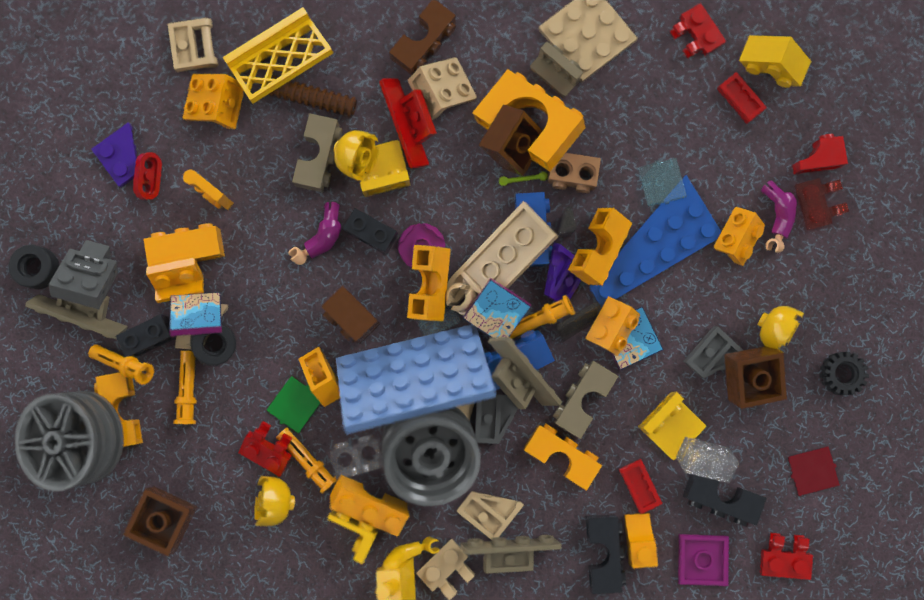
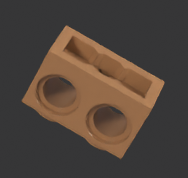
M565 153L551 172H549L547 183L552 184V187L555 189L565 190L568 186L576 188V191L580 193H590V190H595L597 187L601 158ZM557 167H564L568 175L561 177L556 173L555 169ZM582 170L588 171L591 179L583 180L579 172Z

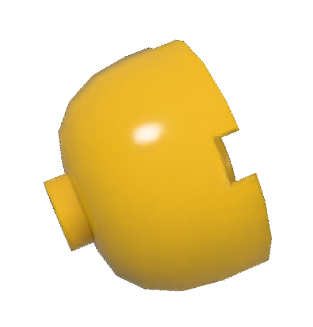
M360 130L349 131L343 135L334 145V159L338 169L352 179L363 180L364 177L361 176L365 172L370 173L376 163L379 148L375 147V141L378 142V138L371 133Z
M789 306L776 307L769 314L764 312L758 322V326L761 327L759 334L761 342L764 346L777 350L782 345L789 344L800 324L796 320L797 316L803 318L804 313Z
M261 476L258 485L262 486V491H259L258 498L256 497L254 519L258 520L256 526H274L282 523L287 518L289 510L294 509L295 496L290 495V488L280 478Z

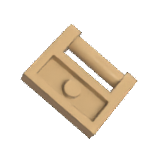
M201 18L168 24L173 65L176 72L218 66L217 58L214 57L210 31L212 28L211 19ZM194 30H201L204 58H198Z

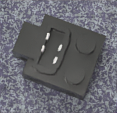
M86 240L80 251L69 249L49 283L51 297L99 309L118 275L117 261L110 259V246Z

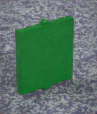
M291 376L267 408V411L278 418L280 424H286L299 434L321 402L311 392L309 385L305 386Z

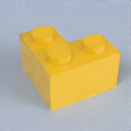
M749 35L739 59L748 73L754 75L768 73L777 81L779 86L785 88L790 86L801 87L811 60L793 38L786 36Z

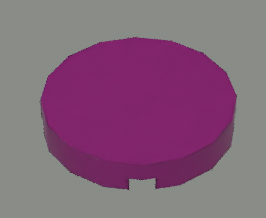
M426 223L414 224L403 231L399 239L398 250L404 263L412 268L414 245L445 248V241L443 235L436 227Z

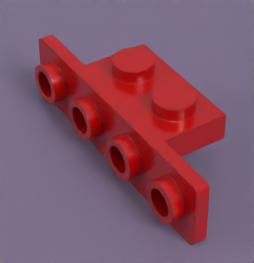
M398 78L380 80L379 83L409 167H426L429 165L422 143L437 134L421 89L413 90L405 96Z

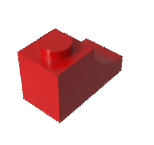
M834 134L819 136V140L812 144L813 150L807 159L796 162L792 167L794 174L842 168L848 164L844 137H834Z

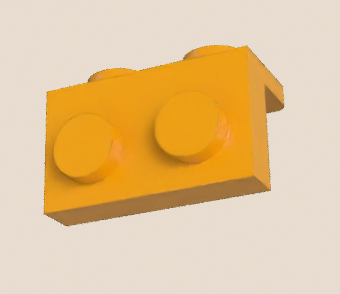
M735 207L714 248L717 251L726 253L736 264L744 266L746 260L753 253L755 243L763 235L765 224L757 213Z
M608 296L585 339L618 356L626 347L631 331L637 327L640 313L633 307Z

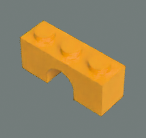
M598 208L588 228L597 238V247L595 250L578 249L568 270L588 285L603 286L615 259L618 257V252L628 236L632 222L615 208Z
M414 245L412 269L418 270L421 273L422 286L418 293L409 294L407 318L444 321L451 249Z
M120 372L97 376L94 391L108 400L116 410L123 428V447L143 443L139 419L127 421L118 412L121 400L126 397L135 396L133 378L123 377Z
M545 423L544 427L537 425L523 450L543 463H546L549 456L555 452L565 453L569 459V467L564 476L587 491L602 467L597 462L599 457L588 450L582 453L576 449L579 444L568 437H565L564 440L557 437L558 431Z
M340 475L330 494V509L397 537L409 517L407 502L386 493L382 499L375 498L364 490L362 483L344 475Z

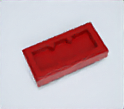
M737 72L717 88L746 124L767 108Z
M638 459L618 469L639 514H643L663 504L642 459Z

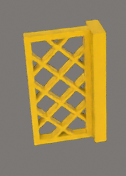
M301 8L230 52L223 59L252 104L332 55L333 51L310 19L308 13L304 8ZM312 30L310 39L301 38V36ZM292 43L290 51L281 50L288 44ZM298 44L307 45L305 53L296 52ZM314 45L325 48L317 54L311 53ZM272 56L270 64L261 63L264 59ZM278 56L287 57L285 65H276ZM293 58L303 59L302 63L298 66H291ZM252 68L250 76H240V74ZM258 69L267 70L265 78L256 77ZM273 71H283L279 78L271 79ZM253 83L262 84L260 90L253 94L250 92Z

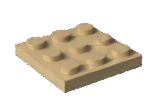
M573 0L539 26V30L551 45L558 46L562 50L563 56L569 61L574 60L579 64L583 72L580 79L581 82H584L638 39L607 0Z

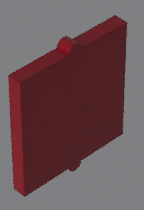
M829 446L787 457L792 472L790 477L794 479L798 496L840 485L835 470L837 465L833 463Z

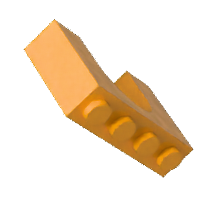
M507 69L472 112L476 122L487 130L503 104L517 109L533 107L545 112L548 116L547 125L530 146L528 152L531 160L551 172L586 128L584 116L580 111L575 108L569 109L561 99L556 96L551 97L547 95L541 86L530 84L521 73H513L509 69Z

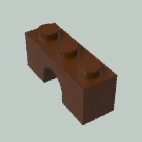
M431 0L419 15V23L427 29V36L422 40L414 41L403 34L389 51L390 59L411 76L420 66L427 64L426 58L430 54L434 55L438 52L442 45L440 41L445 35L447 37L451 36L456 29V15L437 0Z

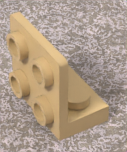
M456 57L420 66L408 79L412 90L421 89L432 120L438 118L446 108L467 103L477 98Z

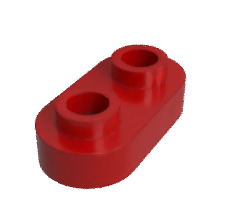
M153 152L142 153L136 159L133 191L141 200L154 199L160 190L162 162L160 157ZM145 161L148 163V168L145 167ZM142 185L146 187L145 192L142 189Z

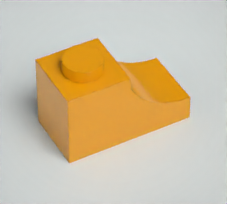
M317 347L300 357L299 362L311 392L321 404L326 407L340 398L338 377L332 370L321 348Z
M650 513L624 514L628 564L632 568L657 567L656 541L652 533Z

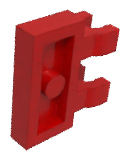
M701 3L681 14L679 17L681 22L673 26L674 29L670 31L674 39L688 31L695 40L687 44L683 50L687 59L699 51H702L706 56L726 42Z
M262 421L254 433L249 431L245 436L238 453L281 477L292 454L286 452L292 437L284 433L280 441H277L275 445L265 440L271 425Z
M770 532L769 550H761L760 574L762 576L811 580L813 555L806 553L809 548L810 539L805 538L804 535H794L793 552L781 551L784 547L785 537L780 536V533Z

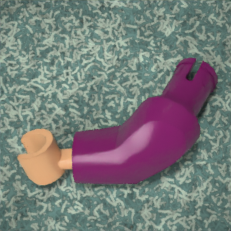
M770 180L767 182L769 187L764 185L761 192L775 203L776 219L772 233L776 236L775 239H769L765 247L767 250H772V246L776 242L775 252L780 253L784 249L782 239H788L795 222L797 200L791 192L785 193Z
M329 202L325 203L324 220L320 222L317 234L304 243L306 249L303 251L298 247L290 249L288 254L292 257L291 261L302 265L307 260L308 255L313 259L332 248L342 226L338 221L340 209L338 203L331 202V208H329Z

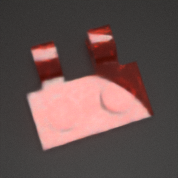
M820 178L795 185L807 230L831 225V217L849 212L847 202L828 208L825 199L826 194L843 189L840 180L821 185Z

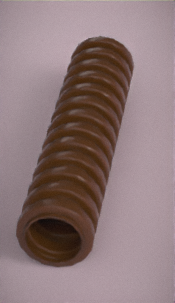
M274 75L273 77H271V79H277V78H278V76H276V75ZM292 80L269 93L271 97L276 95L277 98L283 97L286 101L290 99L291 102L297 101L298 104L305 103V106L312 105L313 108L318 106L320 110L325 108L327 112L332 110L334 114L340 112V115L344 116L347 114L349 118L354 115L357 106V100L354 96L349 98L347 94L342 96V93L335 94L334 91L328 92L327 89L322 91L320 87L315 89L313 85L307 86L306 83L300 85L298 81L293 83Z

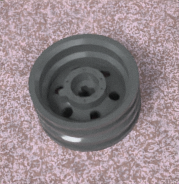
M75 391L44 395L33 400L24 409L18 420L15 432L17 459L26 476L34 484L46 490L62 491L95 483L107 477L118 464L123 449V428L120 418L111 403L95 392Z
M457 407L389 423L384 429L381 446L385 476L393 491L404 500L422 506L446 504L462 496L476 480L481 461L479 448L470 421ZM429 426H434L432 432L428 431ZM409 458L406 464L402 462L403 459ZM450 461H454L452 466L447 467Z

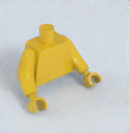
M426 537L421 544L418 541L395 547L376 572V595L378 600H416L413 557L421 554V551L424 550L432 554L438 553L440 549L437 547L431 548V544L439 540Z

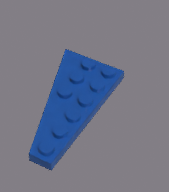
M687 175L683 177L620 250L603 286L590 285L588 287L600 308L603 307L608 296L613 299L619 298L718 239L721 230Z

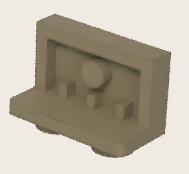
M548 42L540 48L539 56L530 65V69L562 97H566L578 84L583 74L578 63L574 60L569 61L563 56V52L558 46L551 45Z

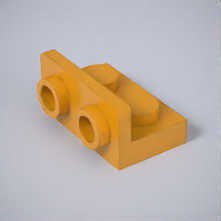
M195 257L147 267L146 275L155 289V300L157 303L170 301V295L204 293V276Z

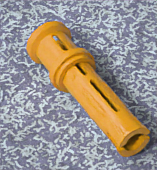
M564 295L561 300L550 305L548 303L544 304L538 312L524 317L509 338L514 339L527 331L534 330L547 323L555 324L558 319L569 314L571 316L575 315L568 296Z
M97 344L89 349L88 355L91 359L119 370L123 377H132L141 385L147 384L154 375V367L147 362L141 363L133 356L124 357Z
M180 351L178 397L174 399L177 408L176 419L173 420V424H196V420L193 419L194 405L197 404L196 397H193L196 357L192 351Z
M288 427L276 436V439L280 441L284 433L292 437L291 442L304 455V458L291 444H289L287 450L306 470V477L308 479L311 478L320 488L319 492L323 494L338 478L333 477L327 471L323 461H317L310 454L305 446L290 432Z

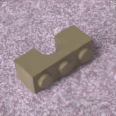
M309 113L304 137L306 141L319 145L320 151L318 156L311 161L297 160L292 180L296 187L322 193L324 187H329L331 174L328 171L330 164L334 165L335 163L334 145L342 136V128H339L340 125L337 119Z
M591 361L589 365L584 363L578 373L581 378L577 385L572 383L565 396L568 397V400L564 406H558L553 414V417L556 418L554 424L579 439L582 438L593 420L582 409L581 401L583 396L588 392H595L602 397H606L619 377L595 361Z

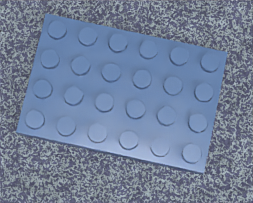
M472 324L336 358L343 424L346 434L496 397L479 333Z

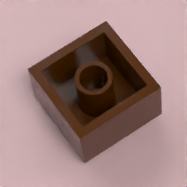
M503 104L479 146L503 169L524 176L533 161L528 149L542 133V130L525 111Z
M343 286L321 306L325 310L322 315L332 325L337 326L339 324L343 328L340 333L352 344L355 341L361 344L381 324Z
M764 346L724 354L727 393L730 402L743 409L787 399L783 352Z
M155 486L146 488L123 536L166 556H170L177 551L198 506Z

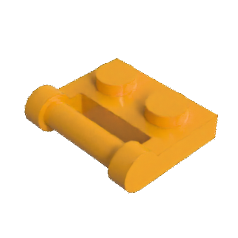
M187 170L184 173V181L188 185L194 186L197 192L203 193L202 196L215 207L220 209L223 206L228 210L232 206L233 202L197 172Z

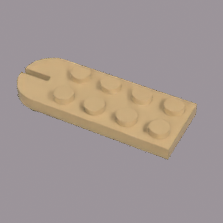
M523 201L449 279L445 297L447 306H453L451 310L464 315L490 278L508 289L559 236ZM465 297V301L460 306H456Z

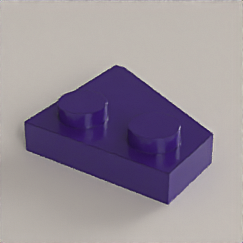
M129 122L91 149L120 188L134 179L137 159L136 145L134 144L132 133L133 127Z
M554 243L552 247L544 295L554 302L561 300L564 295L571 299L581 282L577 276L568 270L575 255L558 243Z

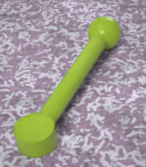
M541 172L538 175L516 178L503 176L499 179V184L506 186L508 183L536 179L545 181L548 178V174Z

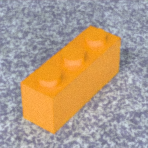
M212 223L199 225V229L194 230L178 228L172 234H166L165 232L152 233L150 238H144L148 267L194 257L197 262L225 257L220 228L213 226Z

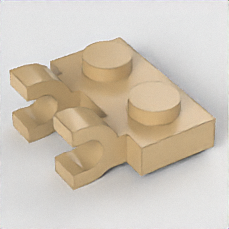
M450 539L438 553L416 572L432 592L439 587L448 600H451L457 594V590L446 579L450 574L457 570L467 583L475 576V573L464 562L469 556L461 550L460 546L453 539Z

